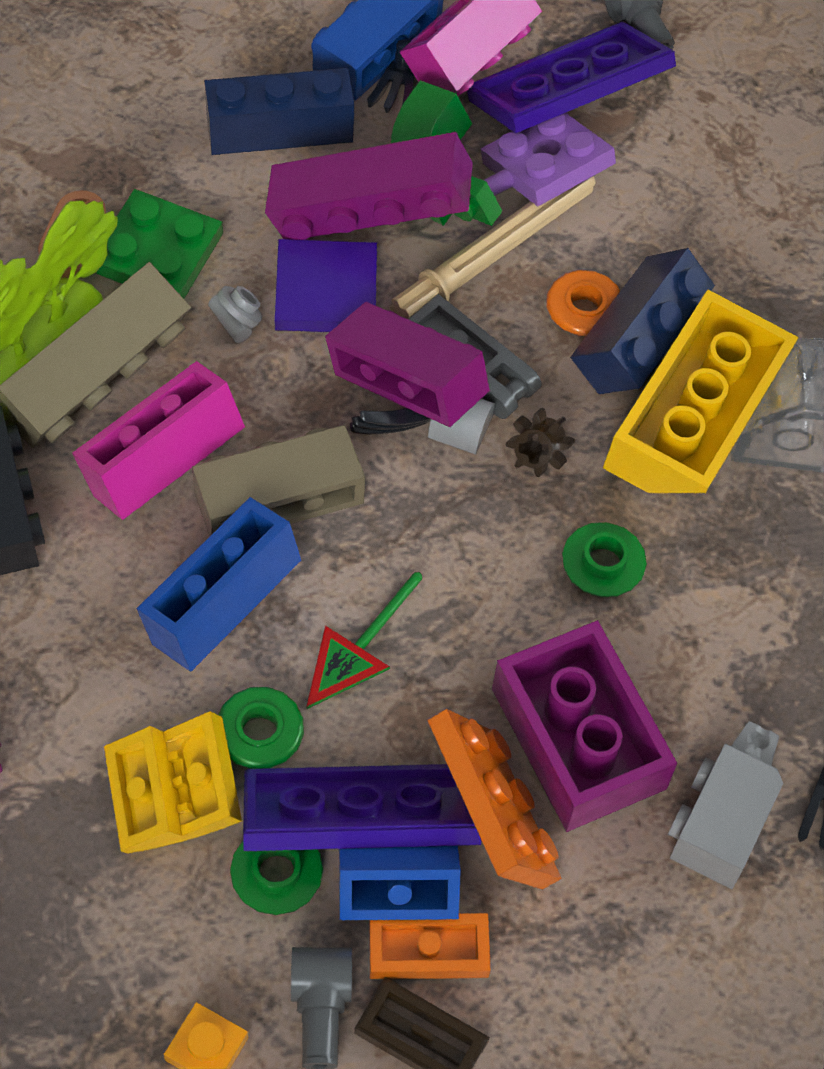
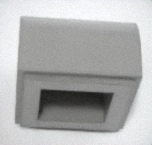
M480 399L451 427L431 419L428 438L476 455L494 415L495 403Z

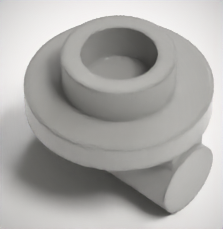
M224 286L208 303L210 309L236 343H241L248 339L252 333V328L256 327L262 320L261 312L258 309L260 307L259 300L252 292L242 286H237L236 288Z

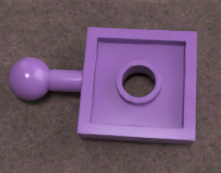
M567 113L518 133L513 131L506 133L496 141L481 148L483 164L495 173L484 180L487 181L494 196L513 187L537 207L616 164L614 147Z

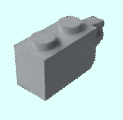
M749 721L731 746L724 744L716 762L705 757L691 786L692 789L700 792V795L693 809L682 804L668 833L669 836L677 839L670 859L733 889L783 785L778 769L771 766L779 735Z

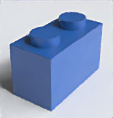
M458 846L339 849L340 920L459 919L461 868Z

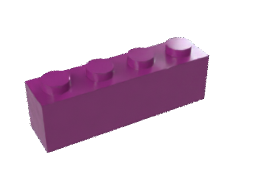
M452 132L275 164L271 166L265 214L283 239L305 240L309 237L339 232L348 233L357 229L396 225L400 222L430 217L438 218L448 214L469 211L473 162L457 133Z

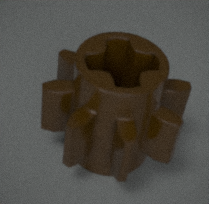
M540 408L534 413L532 423L528 418L520 416L513 423L520 435H515L506 442V447L514 449L518 458L514 466L519 468L525 465L534 468L536 477H540L547 470L548 462L559 470L567 462L565 455L560 450L569 449L575 443L574 438L565 435L564 428L562 427L566 418L561 417L556 421L546 417L544 408ZM537 434L539 441H533L532 437ZM542 444H548V448L542 450Z

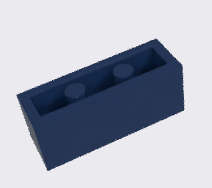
M348 68L204 80L206 116L212 155L353 143L355 104Z
M689 248L647 256L570 358L598 394L640 389L676 340L706 291H712L715 286Z

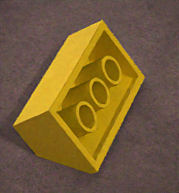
M707 290L614 435L603 469L647 493H706L796 344L798 337L724 297Z

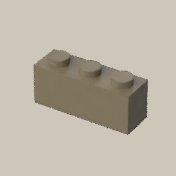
M345 425L331 429L317 428L298 438L283 442H265L250 451L231 456H214L202 464L192 466L194 494L209 537L249 497L286 519L290 524L364 504L365 475Z

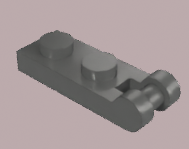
M439 294L408 319L424 327H430L464 344H470L483 352L490 391L482 399L495 403L494 415L501 419L508 418L518 408V401L522 397L529 398L541 388L542 382L539 375L529 365ZM498 375H504L509 379V382L503 386L495 379Z

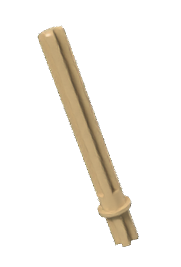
M594 176L538 207L533 202H528L435 269L423 270L419 274L417 282L391 299L393 303L390 306L391 311L403 318L409 319L438 294L449 301L451 293L592 193L593 186L596 184Z

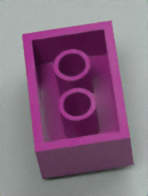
M598 620L497 660L492 691L566 832L667 790L677 766V761Z

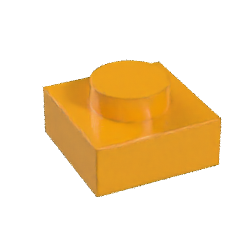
M196 1002L165 1051V1061L178 1069H230L249 1038L248 1031Z

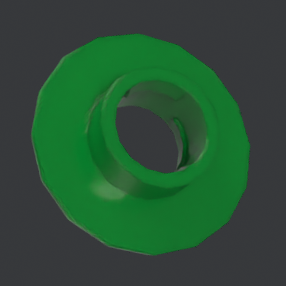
M609 522L590 523L578 528L567 539L562 552L564 570L571 582L583 592L600 598L618 597L631 591L642 580L647 566L645 550L638 538L624 527ZM597 549H606L613 552L620 562L613 566H602L593 561L590 553Z
M249 687L233 694L222 705L218 714L223 718L230 760L249 769L273 768L286 762L299 749L304 737V718L296 702L284 692L270 687ZM261 718L271 721L277 728L275 733L265 740L251 739L243 731L249 721Z
M243 841L234 852L230 867L233 888L243 903L257 912L271 915L295 912L309 903L320 887L323 873L322 861L317 849L244 851ZM275 856L284 857L292 863L294 871L284 881H268L259 872L263 861Z

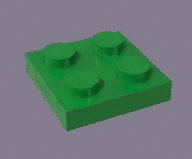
M134 189L116 216L118 224L108 239V255L103 265L95 274L123 284L150 262L181 297L185 299L223 235V222Z

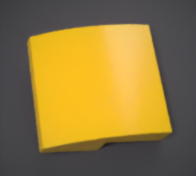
M209 711L165 731L148 726L104 746L121 852L129 854L164 847L197 838L242 822L223 718Z

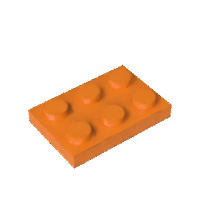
M448 709L427 720L497 875L542 890L562 879L554 863L559 858L556 846L544 829H538L530 812V810L535 808L534 800L526 785L519 778H514L507 763V760L511 759V751L503 736L496 729L491 730L478 724L473 718H465Z

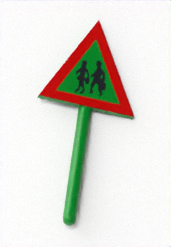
M414 572L355 644L325 625L306 706L307 709L390 669V666L364 649L422 580L420 572Z

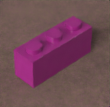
M364 302L325 336L336 376L447 427H451L490 391L485 361L481 350L368 302Z

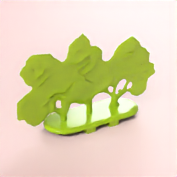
M84 201L67 202L49 228L39 257L30 268H26L25 258L10 259L5 265L0 260V385L103 300L102 294L92 284L78 279L80 277L86 278L96 273L103 265L108 255V239L118 224V218L114 215V211L104 214L103 201H92L87 204ZM81 263L80 270L75 274L77 266ZM71 267L69 278H61L66 269Z

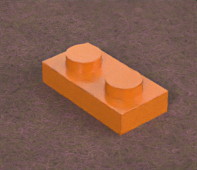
M459 913V919L369 920L370 979H384L385 977L388 979L489 978L491 968L488 913Z

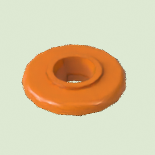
M576 270L565 273L553 282L547 293L546 308L552 320L563 330L578 336H587L619 294L620 289L608 276L595 271ZM588 300L593 302L598 308L592 311H583L575 307L573 302Z

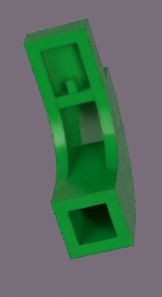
M420 80L397 115L392 130L391 143L456 132L461 140L473 123L456 93ZM472 176L469 211L454 214L464 221L475 219L492 226L502 213V209L487 181ZM452 214L438 218L430 217V219L444 226Z

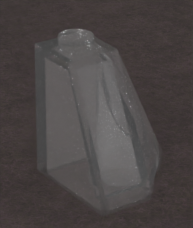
M798 338L731 452V461L824 473L823 338Z

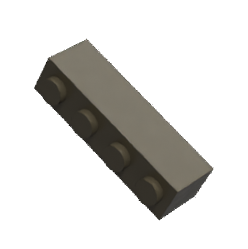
M148 262L0 385V406H2L4 418L10 425L17 424L19 434L32 448L44 438H47L53 444L75 424L70 418L71 415L83 405L89 411L93 410L111 394L113 390L108 384L118 375L122 374L126 379H129L149 361L145 352L158 342L164 349L186 329L181 321L191 309V306L159 271Z

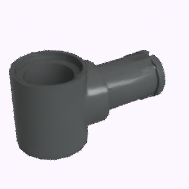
M604 0L607 12L613 22L620 23L626 21L628 25L673 50L675 41L660 17L663 0Z
M292 947L291 1002H297V1012L302 1014V1067L305 1069H336L338 1067L339 1014L345 1012V1002H351L352 948Z

